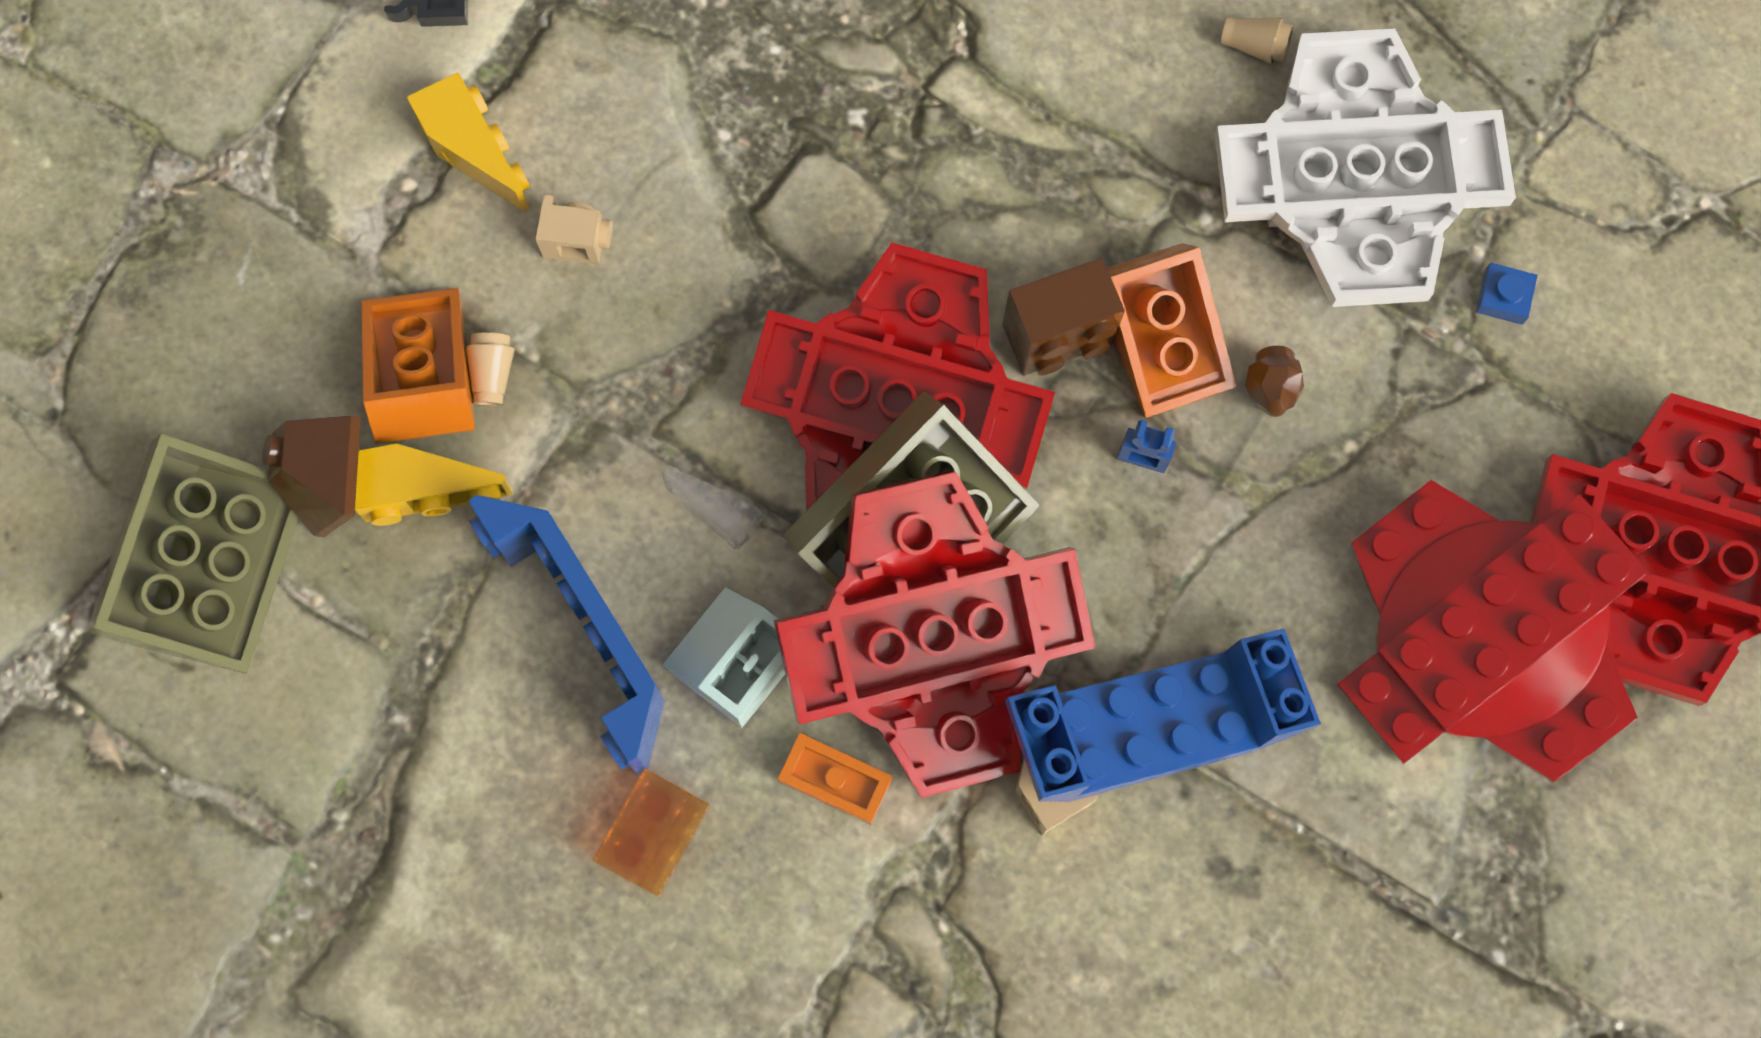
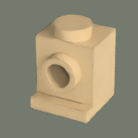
M544 194L536 234V242L542 257L600 265L602 248L609 249L613 234L612 220L602 219L600 210H595L590 205L570 202L566 206L556 205L553 195Z

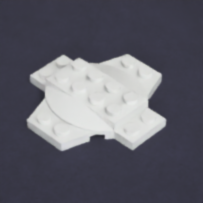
M1395 28L1301 34L1297 42L1283 105L1278 110L1275 109L1266 123L1217 126L1214 134L1224 221L1268 220L1269 227H1279L1291 238L1301 243L1332 307L1429 301L1434 293L1445 239L1443 238V232L1455 221L1463 208L1510 206L1516 199L1502 110L1454 112L1442 100L1436 104L1426 98L1418 85L1421 78Z

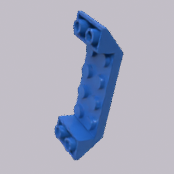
M479 495L471 498L468 501L476 516L468 521L493 559L502 554L512 567L537 552L553 579L561 574L565 577L556 583L579 620L586 616H589L591 619L583 628L604 662L609 661L613 657L615 658L618 665L611 668L610 672L628 699L627 702L601 717L608 731L602 734L600 738L622 770L631 766L638 776L644 774L649 768L665 700L548 510Z
M1284 628L1240 639L1223 653L1063 693H1058L1057 687L1054 685L1010 696L1005 699L1039 802H1071L1249 754L1313 729L1321 724Z

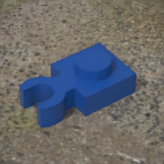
M1139 420L1135 429L1128 427L1117 460L1165 473L1171 462L1177 442L1173 441L1175 431L1169 427L1165 431H1160L1147 427L1148 421Z

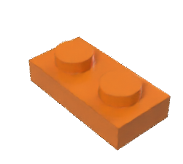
M799 733L777 780L781 784L871 825L893 776Z

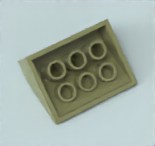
M923 391L782 537L834 588L844 574L852 494L939 473L955 471L989 528L987 531L990 536L1001 544L1040 505L941 402Z
M162 433L158 435L150 444L86 632L132 646L247 674L298 516L268 482L269 470Z

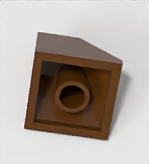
M340 416L289 420L281 424L272 435H267L265 439L262 461L264 465H269L268 482L314 536H327L355 515L361 417Z

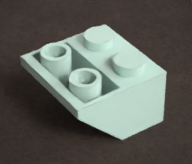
M725 587L663 663L662 667L742 729L785 675L773 621L778 618L759 604Z

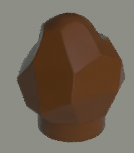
M1274 345L1265 347L1256 354V362L1248 367L1245 387L1250 397L1263 412L1271 417H1279L1286 410L1295 406L1302 394L1304 379L1300 361L1295 359V353L1288 347Z

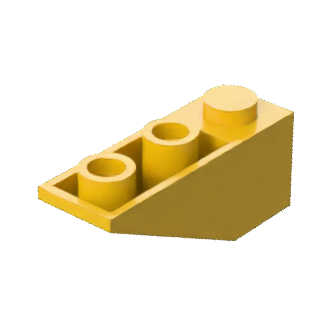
M459 72L407 96L411 108L437 157L520 210L524 211L529 208L523 191L530 188L527 178L518 162L509 165L502 152L508 150L509 146L497 123L488 126L482 114L487 112L488 108L476 85L467 88Z
M396 443L359 450L355 511L365 522H371L376 526L396 524L402 520V516L420 512L423 516L427 517L445 515L452 511L451 507L469 504L468 500L476 495L501 500V497L513 495V489L503 474Z

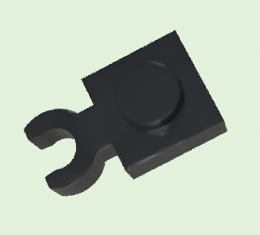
M403 0L399 5L384 7L388 20L392 22H404L413 15H417L421 27L468 25V0Z

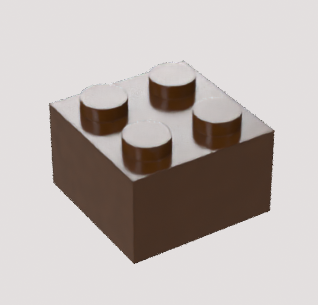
M1099 258L1009 290L1002 326L1023 376L1036 371L1039 376H1043L1061 369L1067 360L1081 355L1083 359L1088 360L1106 353L1111 348L1110 345L1114 343L1125 309L1103 258Z

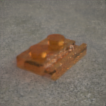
M644 769L594 856L593 861L661 898L709 812L711 805Z

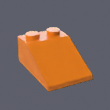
M1180 243L1107 268L1125 309L1114 343L1145 418L1237 387L1199 247Z
M459 288L362 300L363 403L375 444L475 430L473 394L465 349L467 343Z

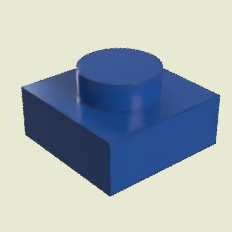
M1490 263L1484 272L1476 313L1523 325L1529 318L1538 275Z

